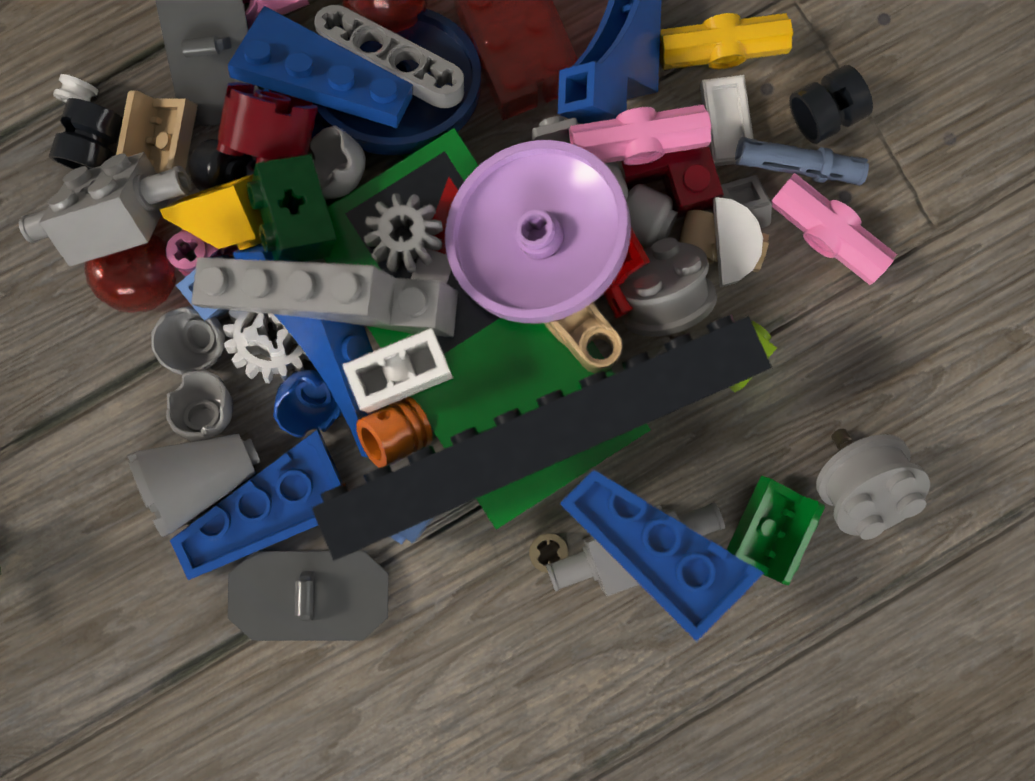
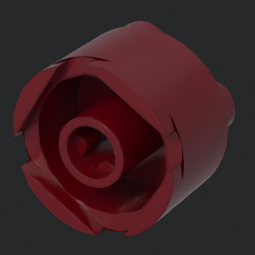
M232 82L227 84L218 133L217 150L219 152L233 156H244V153L256 156V163L309 154L318 109L317 105H312V102L273 90H255L254 92L255 85L249 83Z

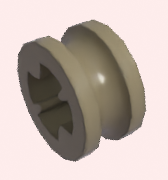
M552 533L539 535L530 545V560L534 567L541 572L548 573L546 565L538 560L541 551L537 547L542 541L546 540L547 545L550 544V540L557 542L560 546L557 550L560 560L568 557L567 544L560 536Z

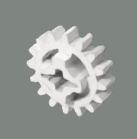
M229 310L228 313L235 324L224 325L223 331L227 337L233 339L226 341L224 346L228 353L235 354L231 360L237 369L247 364L245 372L250 379H253L258 372H262L265 383L269 384L273 379V374L279 373L282 380L285 381L289 377V370L293 368L296 372L304 370L301 361L303 359L310 361V359L299 344L287 356L293 344L297 342L274 314ZM256 317L252 325L247 327L250 321ZM269 322L272 323L273 329L277 332L278 339H276L278 348L274 349L272 341L268 339ZM261 353L271 358L272 361L262 360L253 355Z

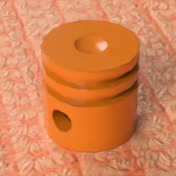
M411 397L385 406L359 419L356 423L359 441L365 453L379 468L389 464L392 465L412 454V452H417L422 447L430 445L432 442V430L428 418L421 406Z

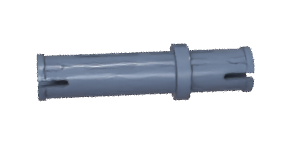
M741 137L735 152L736 165L758 167L790 174L796 173L811 177L813 181L820 183L831 180L861 186L865 182L869 170V163H867L868 160L866 158L839 155L833 153L832 149L820 147L818 150H809Z

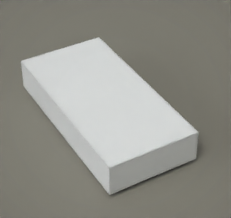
M739 75L702 80L700 90L702 104L709 112L711 121V143L709 148L715 166L736 164L735 152L740 138L747 137L753 139L745 76Z

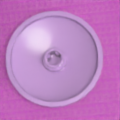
M536 140L516 144L485 160L467 177L458 190L450 207L445 229V246L448 262L459 285L477 304L488 312L500 318L519 323L535 324L556 321L575 314L590 305L603 294L616 278L623 265L630 243V212L625 195L616 177L599 158L589 151L574 144L555 140Z

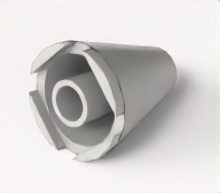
M239 434L140 450L127 455L130 460L128 463L146 508L149 507L150 511L155 513L156 519L152 521L162 537L172 534L254 476L256 473L253 465L261 463L251 438L242 441Z

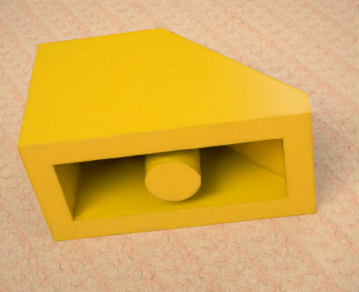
M254 174L184 196L160 209L164 219L218 249L237 244L239 250H244L261 243L259 226L263 224L259 209H252L247 193V182L252 181Z

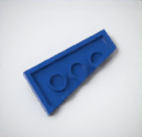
M263 6L228 63L230 78L395 128L398 127L413 97V84L266 6Z
M319 428L170 540L188 580L318 526L311 507L323 502L320 494L343 484Z
M592 470L560 502L572 517L696 642L764 574V572L731 554L726 549L693 531L680 521L665 514L595 470Z

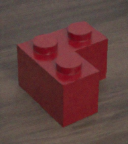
M709 146L665 153L655 161L639 165H627L624 163V160L616 161L628 189L636 184H647L662 179L667 195L673 200V210L678 212L677 218L686 216V212L689 210L704 211L713 208V199L715 197L722 198L724 195Z

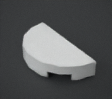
M715 197L713 199L719 283L720 287L739 282L754 269L762 255L763 235L759 221L747 207L733 199Z

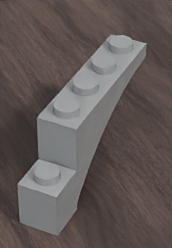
M197 257L191 304L201 308L260 312L329 320L401 331L409 334H418L432 328L436 336L453 337L458 291L440 280L394 278L374 266Z

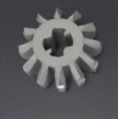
M394 193L392 195L394 207L388 209L383 202L379 201L375 207L381 218L373 216L366 218V225L374 230V232L364 236V240L367 246L376 247L372 253V257L376 262H381L388 258V269L396 272L403 260L407 271L413 273L416 271L413 259L419 257L424 264L429 265L432 263V258L426 251V248L432 250L441 249V240L432 235L443 231L441 221L431 220L435 214V209L431 204L420 208L419 196L413 194L407 204L403 205L400 195ZM404 226L405 230H408V227L411 226L412 238L404 242L403 238L400 237L398 242L396 229Z

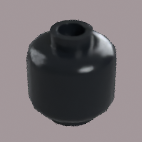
M208 139L201 142L192 152L189 160L191 181L198 190L203 191L246 177V165L249 161L253 160V157L245 153L244 156L224 154L217 150L218 139Z

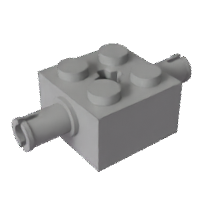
M144 152L129 157L125 154H118L106 160L102 166L89 170L86 166H82L70 171L64 176V183L58 193L49 199V207L46 210L30 215H23L22 219H19V228L23 237L30 243H36L49 237L68 266H74L148 243L162 215L160 209L167 205L169 199L189 194V191H191L190 178L181 166H175L173 169L157 173Z
M715 502L677 516L675 510L662 509L661 505H652L702 536L725 529L723 517ZM592 536L583 539L585 545L582 547L583 552L551 564H546L555 592L592 577L594 581L598 580L600 588L606 596L639 585Z

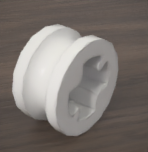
M61 74L59 81L62 83V87L55 89L53 96L64 103L67 102L68 98L90 102L91 97H97L99 90L81 79Z

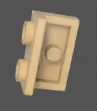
M129 91L116 155L125 154L129 157L144 152L157 173L173 169L175 166H181L186 170L198 104L188 99L152 98L140 91Z

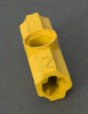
M724 13L710 17L702 24L661 29L660 64L663 70L709 64V67L712 69H727L738 66L750 58L788 54L792 49L793 29L791 19L788 18L787 13L741 19L740 15L735 13Z

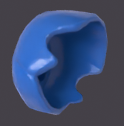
M302 370L295 372L283 381L277 389L273 417L281 430L294 437L302 438L308 431L318 428L322 432H326L335 419L342 414L336 400L318 371Z

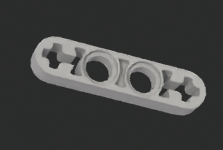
M329 5L317 12L314 22L317 34L413 84L414 96L439 108H450L461 102L464 96V75L455 64L346 7ZM367 41H377L383 45L376 52H365L360 49V46ZM403 60H413L419 64L418 68L411 72H403L396 68V65Z

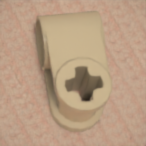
M594 302L565 319L562 318L544 323L556 339L565 345L589 372L597 373L603 370L607 372L617 363L622 349L621 338L617 331L602 316ZM596 339L605 340L612 348V355L605 360L594 359L589 355L586 346L589 342Z

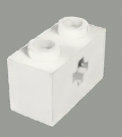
M432 328L342 365L359 408L366 413L383 408L453 378Z

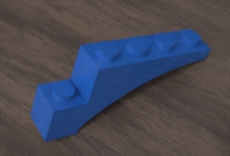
M608 0L600 25L587 49L572 67L559 70L558 115L568 119L576 118L577 123L580 124L616 119L617 115L627 111V99L658 92L662 0Z
M262 243L233 252L235 259L274 261L272 252H265ZM274 314L300 345L321 375L353 434L361 456L368 457L359 441L356 423L359 419L373 412L366 413L360 410L342 366L373 352L364 325Z

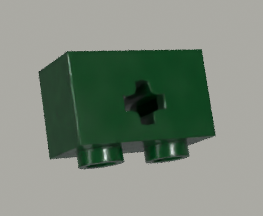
M311 154L256 163L253 179L247 182V193L252 209L260 210L263 224L259 226V233L264 251L272 252L274 261L306 262L330 257L337 238Z

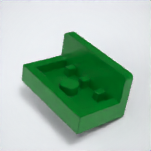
M761 476L727 547V551L764 572V576L787 586L791 583L795 572L800 566L809 541L819 525L825 505L817 500L802 496L771 478Z

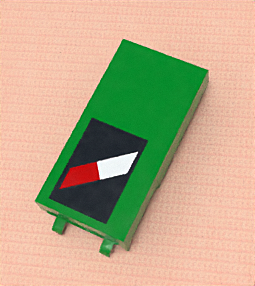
M455 128L415 153L400 155L404 160L343 198L325 200L337 238L330 257L324 258L327 264L374 266L394 278L440 280L458 291L454 336H436L453 378L411 395L423 409L433 432L444 449L453 445L450 437L462 431L476 427L480 434L496 427L493 421L495 417L519 408L522 415L539 408L536 402L538 398L562 389L564 396L582 389L579 384L580 380L595 374L586 370L569 349L556 339L544 323H519L500 318L488 312L464 291L453 275L445 246L447 217L458 190L467 177L479 166ZM394 193L400 195L403 205L407 204L413 194L419 196L420 208L431 204L435 209V214L431 220L441 221L443 231L432 235L441 240V249L432 250L426 248V251L432 258V263L429 265L424 264L419 257L413 259L416 266V271L413 273L407 271L403 260L396 272L388 269V258L384 261L376 262L372 257L376 247L367 246L364 240V236L374 232V230L366 225V218L371 216L381 218L375 207L379 201L383 202L388 209L394 207L392 202V195ZM404 226L396 229L398 242L400 237L403 238L404 242L412 238L411 226L408 227V230H405ZM367 326L381 349L416 335ZM593 341L589 342L586 346L589 355L597 360H605ZM612 369L605 372L607 378L614 375ZM647 424L642 425L476 499L497 530L651 431Z

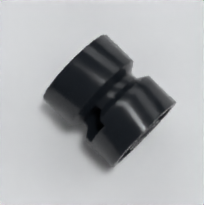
M844 65L825 75L821 80V84L812 82L795 91L789 97L791 113L797 127L804 137L813 144H818L838 133L841 125L849 127L868 117L873 111V101L868 85L862 75L850 65Z
M68 98L60 120L65 131L56 133L49 158L73 170L82 166H86L88 170L102 166L113 155L108 145L117 143L123 118L103 106L81 99Z

